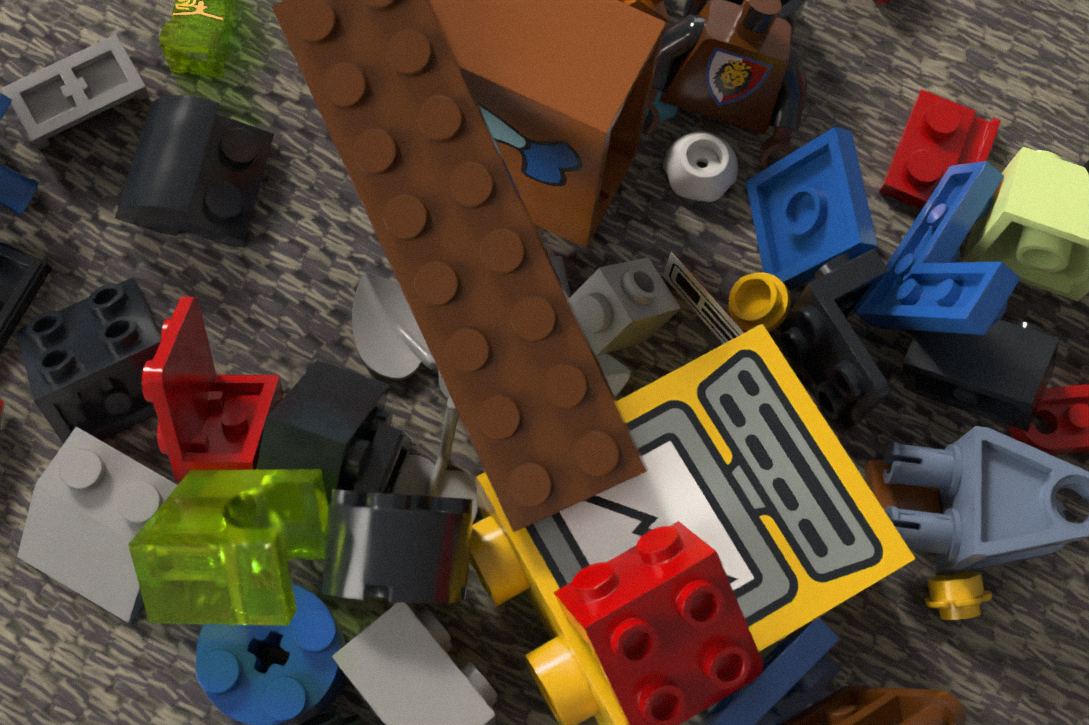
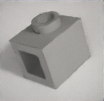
M648 257L599 267L569 298L595 356L638 345L648 340L681 309Z

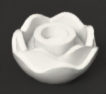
M705 131L692 132L678 138L668 149L663 161V168L667 173L672 190L677 195L691 200L706 202L718 200L736 182L738 174V162L731 146L720 136ZM702 161L706 164V167L700 168L696 163Z

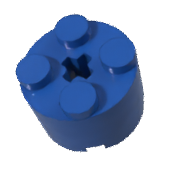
M271 580L244 583L233 589L213 609L205 621L197 643L196 678L211 702L221 712L236 721L247 725H300L305 720L317 716L328 709L338 696L344 684L346 674L332 656L346 645L345 636L334 615L317 596L307 589L284 581ZM281 641L280 647L289 654L288 661L284 666L272 664L267 671L268 664L260 659L262 652L266 647L275 649Z

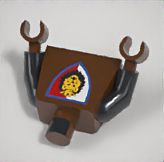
M709 0L698 15H689L665 29L647 107L649 111L643 125V134L648 135L652 133L658 126L660 118L654 100L658 91H661L659 102L764 135L769 126L775 127L773 137L768 138L760 148V162L763 170L767 168V159L772 152L783 150L788 155L795 150L790 139L792 130H799L807 92V81L801 52L790 45L791 25L786 20L777 17L782 8L781 1L744 0L742 5H738L725 0Z

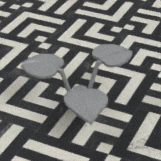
M365 272L359 281L352 308L354 342L363 363L378 376L392 381H402L411 377L422 363L428 369H436V363L398 281ZM608 354L596 356L616 399L629 381L630 370ZM439 372V386L448 400L436 464L434 465L430 460L420 455H408L393 494L473 499V525L478 512L477 483L473 477L465 472L446 470L451 456L459 413Z

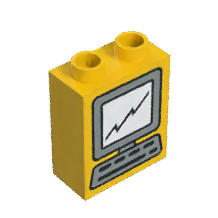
M763 324L617 401L648 467L647 472L516 532H513L486 472L476 477L477 505L484 519L472 525L470 565L488 597L496 607L525 591L552 640L524 655V659L541 695L559 725H578L592 716H595L599 725L627 724L591 647L564 616L553 592L571 583L574 576L585 567L595 563L608 562L636 546L640 537L652 529L671 526L679 521L717 551L758 651L765 649L915 560L914 555Z

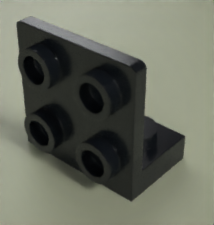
M134 278L127 279L118 284L104 285L92 292L88 298L60 311L45 312L17 331L34 402L63 444L75 427L103 441L157 415L153 402H147L144 398L142 373L145 363L148 360H153L161 343V338L142 291Z

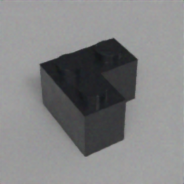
M319 360L311 366L266 417L245 531L319 557L323 555L326 545L329 504H331L332 490L351 491L353 480L358 481L380 422L391 426L393 412L384 409L390 387L389 384Z

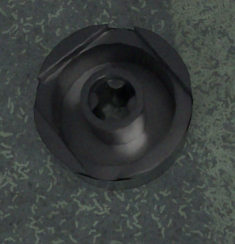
M332 490L331 504H329L322 593L337 597L365 600L366 590V595L389 598V602L458 603L461 600H466L473 521V499Z

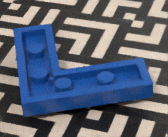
M988 161L950 166L887 263L886 267L889 271L855 314L875 328L985 335L989 328L997 323L1005 313L1007 299L1019 282L1020 277L1003 262H955L960 255L959 246L973 224L979 221L991 207V196L1004 175Z

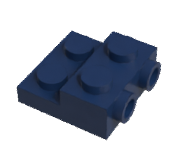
M819 617L788 634L762 660L763 669L761 674L755 680L723 698L697 725H780L834 693V690L828 683L842 668L827 652L839 641L838 636Z

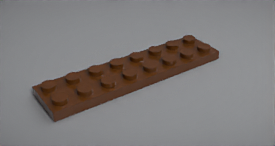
M283 0L272 6L271 8L513 532L647 472L648 467L430 0Z

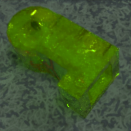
M175 0L170 23L163 22L158 42L172 73L224 78L235 21L233 15L236 0ZM186 52L207 54L209 60L195 61L189 58Z

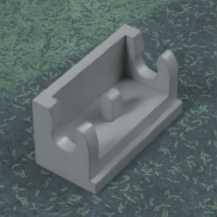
M116 34L2 88L6 96L12 99L11 105L31 141L39 150L51 145L48 138L126 100L136 97L137 101L140 102L149 98L145 84Z

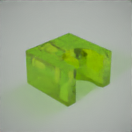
M321 469L190 470L128 544L149 623L289 625L297 612V606L287 559L317 560L325 557L329 508Z

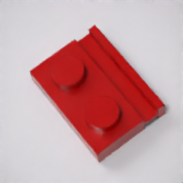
M921 89L915 99L879 193L922 210L950 166L987 161L1001 120L992 118L989 122L975 116L976 110Z

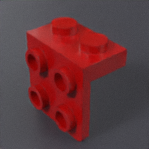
M181 297L172 318L165 319L162 326L161 343L153 360H148L145 363L142 373L144 398L147 402H153L159 421L157 429L159 450L162 454H168L176 482L254 483L266 417L283 399L284 395L280 375H217L199 300L197 297Z
M679 521L671 526H662L648 531L640 537L636 546L608 562L595 563L585 567L574 576L571 583L553 592L564 616L591 647L627 725H680L755 680L762 672V658L717 551Z

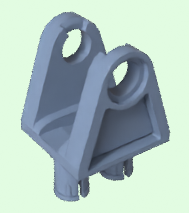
M979 426L972 428L955 443L949 444L945 450L902 445L899 442H889L887 445L883 465H892L891 470H883V478L886 484L893 485L897 483L938 489L942 514L898 509L895 506H887L885 509L887 516L910 550L935 553V575L950 576L967 571H977L1042 558L1063 548L1066 543L1080 541L1089 537V516L1080 524L1068 522L1063 513L1067 509L1061 501L1055 498L1059 489L1067 488L1078 493L1083 500L1087 499L1089 503V472L991 428Z

